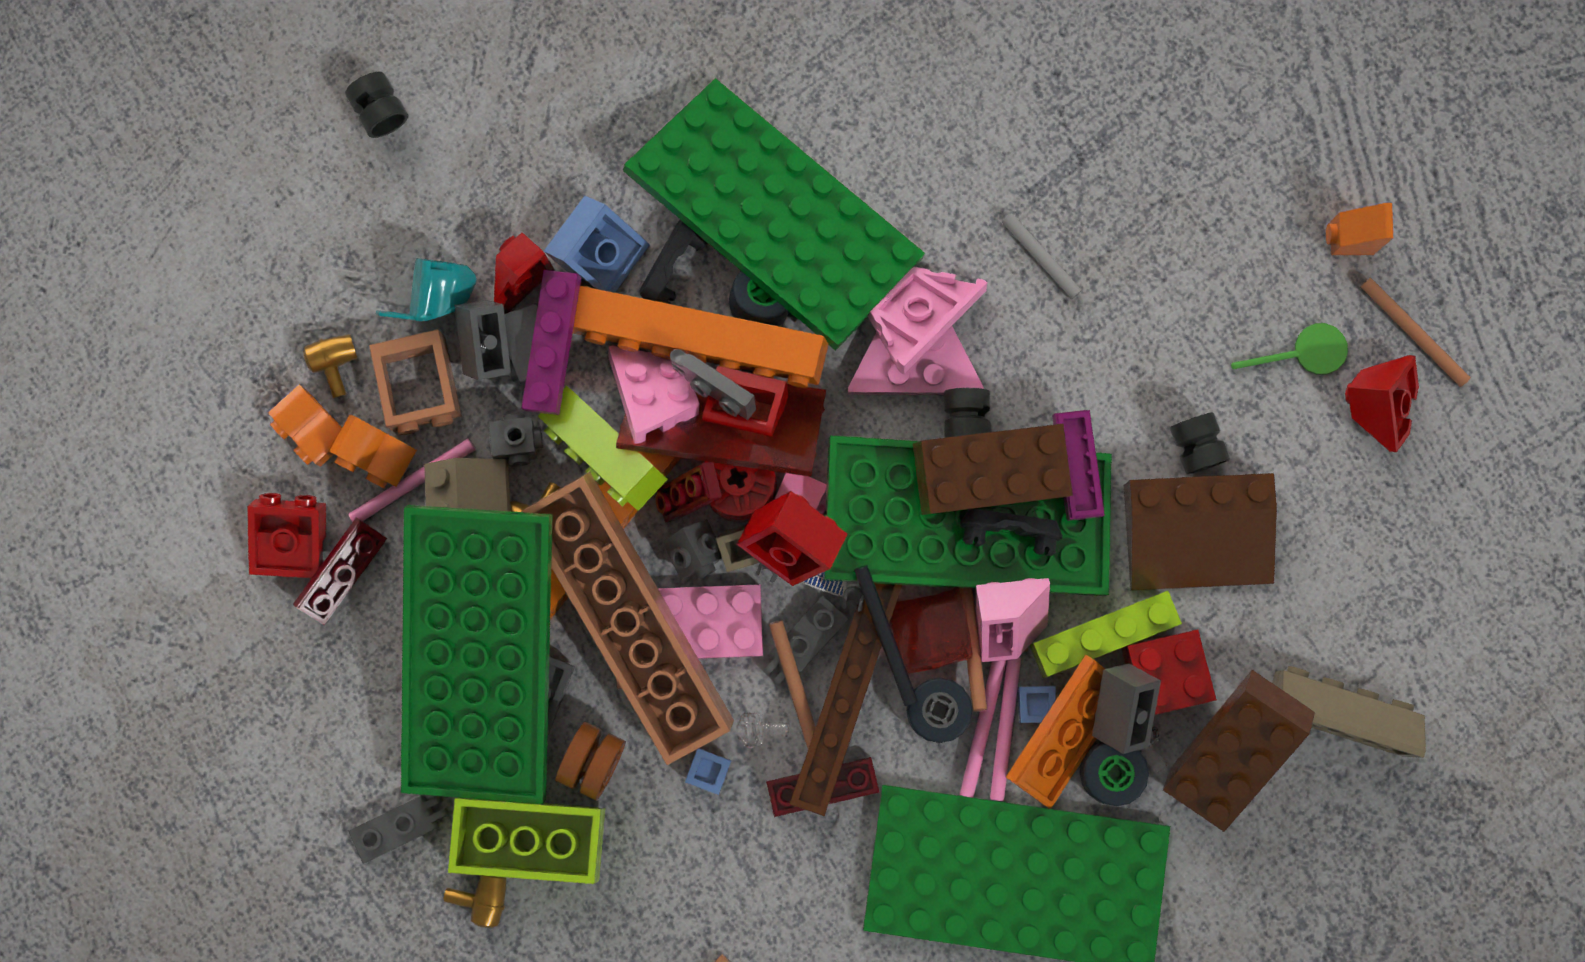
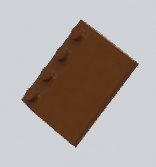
M1274 473L1129 480L1123 485L1130 591L1274 584L1277 520Z

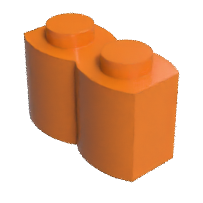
M299 384L268 412L274 419L270 426L284 440L288 436L292 438L298 445L294 452L307 465L313 461L321 467L334 455L329 451L342 427Z
M349 414L329 452L338 456L334 463L353 473L356 467L368 472L366 480L384 489L387 483L397 487L417 450Z

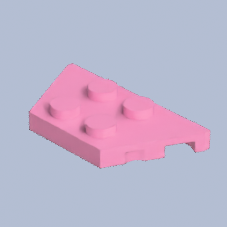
M913 267L870 311L868 318L900 373L904 374L986 292L988 282L983 279H977L976 284L955 280L956 274L934 273L928 269Z
M951 326L904 374L899 372L876 332L848 387V395H944V391L948 389H984L953 326Z
M609 346V361L635 444L646 441V433L659 428L664 432L675 427L678 422L687 421L699 415L700 403L696 392L691 388L690 382L673 369L671 359L660 358L652 355L650 352L639 350L638 352H631L618 346Z

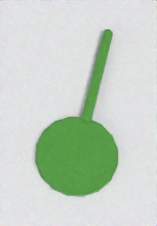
M1315 323L1306 327L1298 335L1294 351L1233 362L1231 368L1239 369L1297 357L1299 364L1307 371L1316 375H1327L1338 370L1344 364L1348 354V344L1343 333L1336 327L1327 323Z

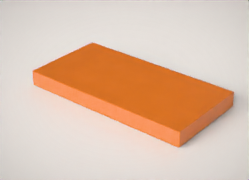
M1087 655L1084 656L1006 776L1008 780L1049 809L1052 808L1097 739L1092 736L1101 687L1100 683L1105 668Z

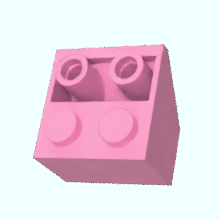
M1028 578L1015 582H990L985 585H976V623L981 662L1018 659L1048 626L1049 578Z

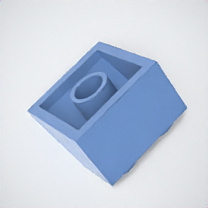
M584 196L545 248L544 252L567 272L578 273L581 276V281L590 288L615 293L650 244L607 205Z

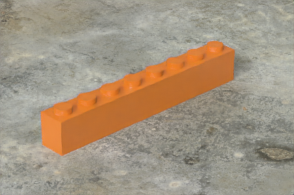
M580 286L572 335L585 336L584 339L598 345H605L606 341L618 343L619 348L631 352H638L639 348L652 350V355L664 359H670V353L675 349H680L686 354H692L705 364L710 362L734 370L753 371V374L773 379L774 376L786 378L788 384L801 388H807L808 384L819 385L829 346L827 340L822 335Z

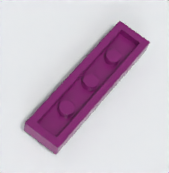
M543 271L521 407L524 411L560 415L581 276L578 273Z

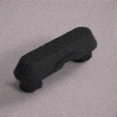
M681 220L676 224L640 288L639 293L643 299L672 304L668 300L675 301L676 293L668 289L666 284L673 274L675 261L684 254L688 245L694 247L696 251L702 250L706 246L703 242L705 240Z
M968 509L960 521L961 528H964L962 540L967 545L973 544L974 541V546H982L986 543V531L998 532L1003 529L1014 531L1020 536L1034 538L1033 551L1036 554L1042 555L1045 553V556H1053L1056 553V542L1060 541L1063 537L1057 521Z

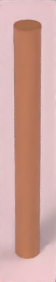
M1371 277L1360 286L1459 387H1462L1471 379Z
M958 588L973 711L987 710L973 591L972 589Z
M783 620L770 623L769 627L803 736L809 749L816 726Z

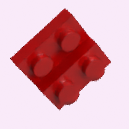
M277 493L259 495V499H255L247 506L249 575L312 578L323 563V540L326 538V503L317 502L316 497L312 495L296 496L295 501L281 500V495Z

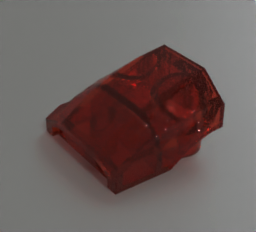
M959 588L896 603L891 618V625L908 674L933 670L955 662L972 659L973 652L970 632Z

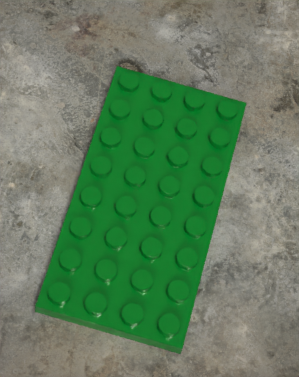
M716 78L624 164L623 172L817 335L824 336L829 346L835 351L869 316L870 311L925 255V252Z
M830 435L828 440L825 516L833 519L837 526L847 533V536L831 569L823 572V580L858 582L854 569L868 565L874 583L976 589V585H985L990 582L1005 583L1022 581L1028 578H1049V593L1090 596L1109 595L1112 454L1096 453L1105 514L1103 517L1067 521L1064 498L975 508L1057 521L1063 537L1060 541L1056 542V553L1053 556H1045V553L1038 555L1033 551L1034 538L1020 536L1010 530L986 531V543L982 546H974V541L971 545L965 544L962 540L964 528H961L960 521L968 509L922 515L913 443L918 441Z
M416 505L404 507L401 793L542 805L546 801L553 514Z
M882 785L863 931L1072 962H1155L1171 826Z

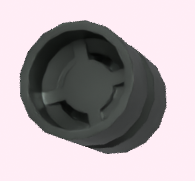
M383 72L366 74L352 82L345 91V95L356 113H361L359 120L371 138H379L394 132L408 119V113L400 99L393 96L394 89Z
M954 388L944 391V411L949 414V418L944 421V438L990 432V421L985 418V414L990 411L989 390L982 388Z
M1214 412L1193 417L1170 427L1176 446L1183 448L1180 458L1186 475L1200 472L1231 460L1225 441L1218 440L1217 438L1221 430Z

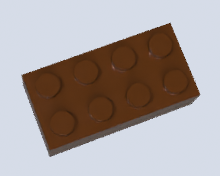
M1064 424L921 440L913 443L922 515L1073 496Z
M1251 670L1172 765L1163 791L1225 832L1309 736L1315 712L1254 670Z

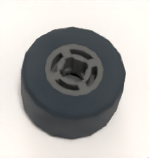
M934 678L926 680L914 689L918 701L908 705L906 711L908 722L916 734L927 741L943 743L953 741L965 732L971 722L973 710L970 697L962 686L950 679Z

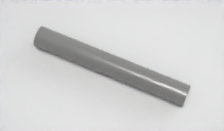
M1012 213L1002 221L1003 225L1071 300L1082 291Z

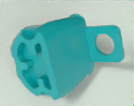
M416 258L410 313L376 310L375 314L384 317L428 321L455 312V305L468 302L476 285V274L467 265Z

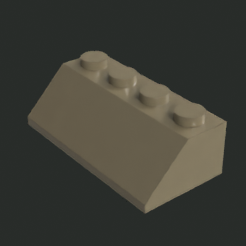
M452 458L424 464L426 506L511 512L508 460Z
M1288 666L1287 671H1275L1272 683L1315 712L1311 728L1398 756L1424 758L1426 752L1425 715L1413 712L1414 705L1394 699L1392 704H1388L1378 700L1379 694L1358 688L1357 693L1343 689V682L1323 677L1322 682L1308 678L1310 672Z

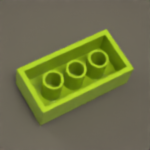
M455 798L448 873L595 884L600 879L605 808Z

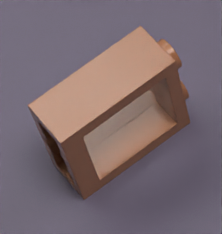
M438 329L369 345L387 428L393 432L397 431L398 435H407L418 432V426L431 423L432 427L447 426L453 423V418L462 416L446 339ZM434 353L445 404L397 415L386 364Z

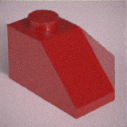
M522 232L517 237L511 236L505 240L499 248L501 252L496 255L494 302L503 304L504 315L509 313L542 282L544 270L555 271L546 254Z
M1407 355L1362 369L1346 388L1345 399L1347 404H1350L1351 418L1389 452H1398L1410 435L1412 420L1406 419L1411 409V401L1417 399L1419 389L1416 356Z

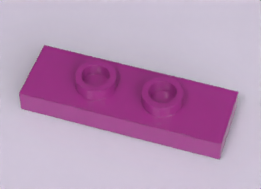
M1090 410L1055 413L1052 415L1053 425L1064 424L1073 496L1063 497L1066 520L1103 517L1105 514Z

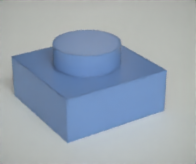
M1018 687L1019 723H1041L1056 701V687Z
M698 748L685 783L719 795L732 760Z

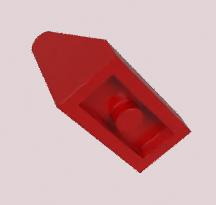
M717 366L716 371L753 394L755 401L770 404L772 407L767 421L752 417L746 420L739 414L734 417L723 410L716 409L719 401L708 395L702 420L772 437L787 402V382Z

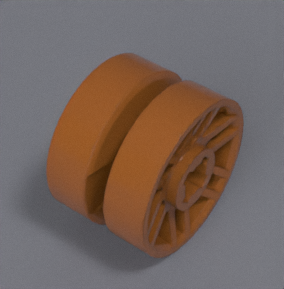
M584 721L563 757L555 781L573 789L579 783L582 776H584L580 793L597 801L615 771L626 741L609 733L599 745L602 729Z

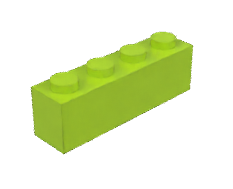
M567 385L563 390L560 415L545 413L538 415L547 425L543 431L558 445L564 441L568 445L564 452L578 465L585 461L590 466L585 472H591L593 478L600 486L606 481L611 486L607 493L622 507L628 502L639 511L668 480Z
M1167 590L1029 646L1042 678H1046L1079 665L1085 655L1095 659L1181 625L1182 622Z

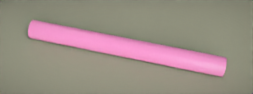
M467 438L431 462L464 458L476 449ZM424 466L401 480L397 487L391 486L350 512L348 515L352 522L356 517L362 521L366 520L425 482Z
M1020 657L1007 660L990 792L991 800L1004 801L1006 776L1021 667Z
M1007 660L991 662L985 687L987 710L979 711L959 795L970 798L974 797Z

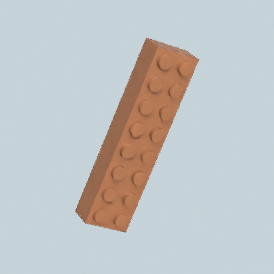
M591 472L522 510L521 512L553 514L551 568L666 765L728 733L731 730L734 719Z

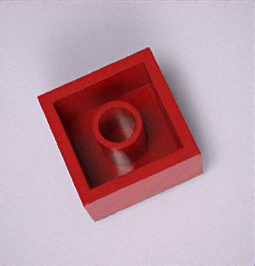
M790 491L756 509L736 545L791 586H794L831 569L846 539L847 533L839 528L833 519L822 515L809 505V502L803 496Z
M1198 629L1121 648L1125 664H1131L1161 680L1155 715L1217 700Z

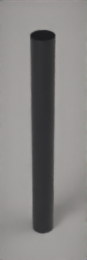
M868 565L854 569L903 704L904 706L914 704L918 700Z

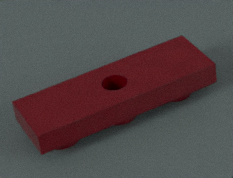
M702 463L664 484L657 490L656 506L658 511L663 514L665 523L676 521L722 497L714 463Z
M356 517L293 605L325 625L387 538ZM346 569L343 575L338 576L340 570Z
M871 757L842 764L829 804L879 793ZM800 774L766 781L774 817L804 810L790 805Z

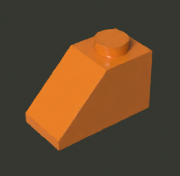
M1382 203L1339 212L1326 227V242L1328 245H1331V255H1374L1393 239L1392 203Z

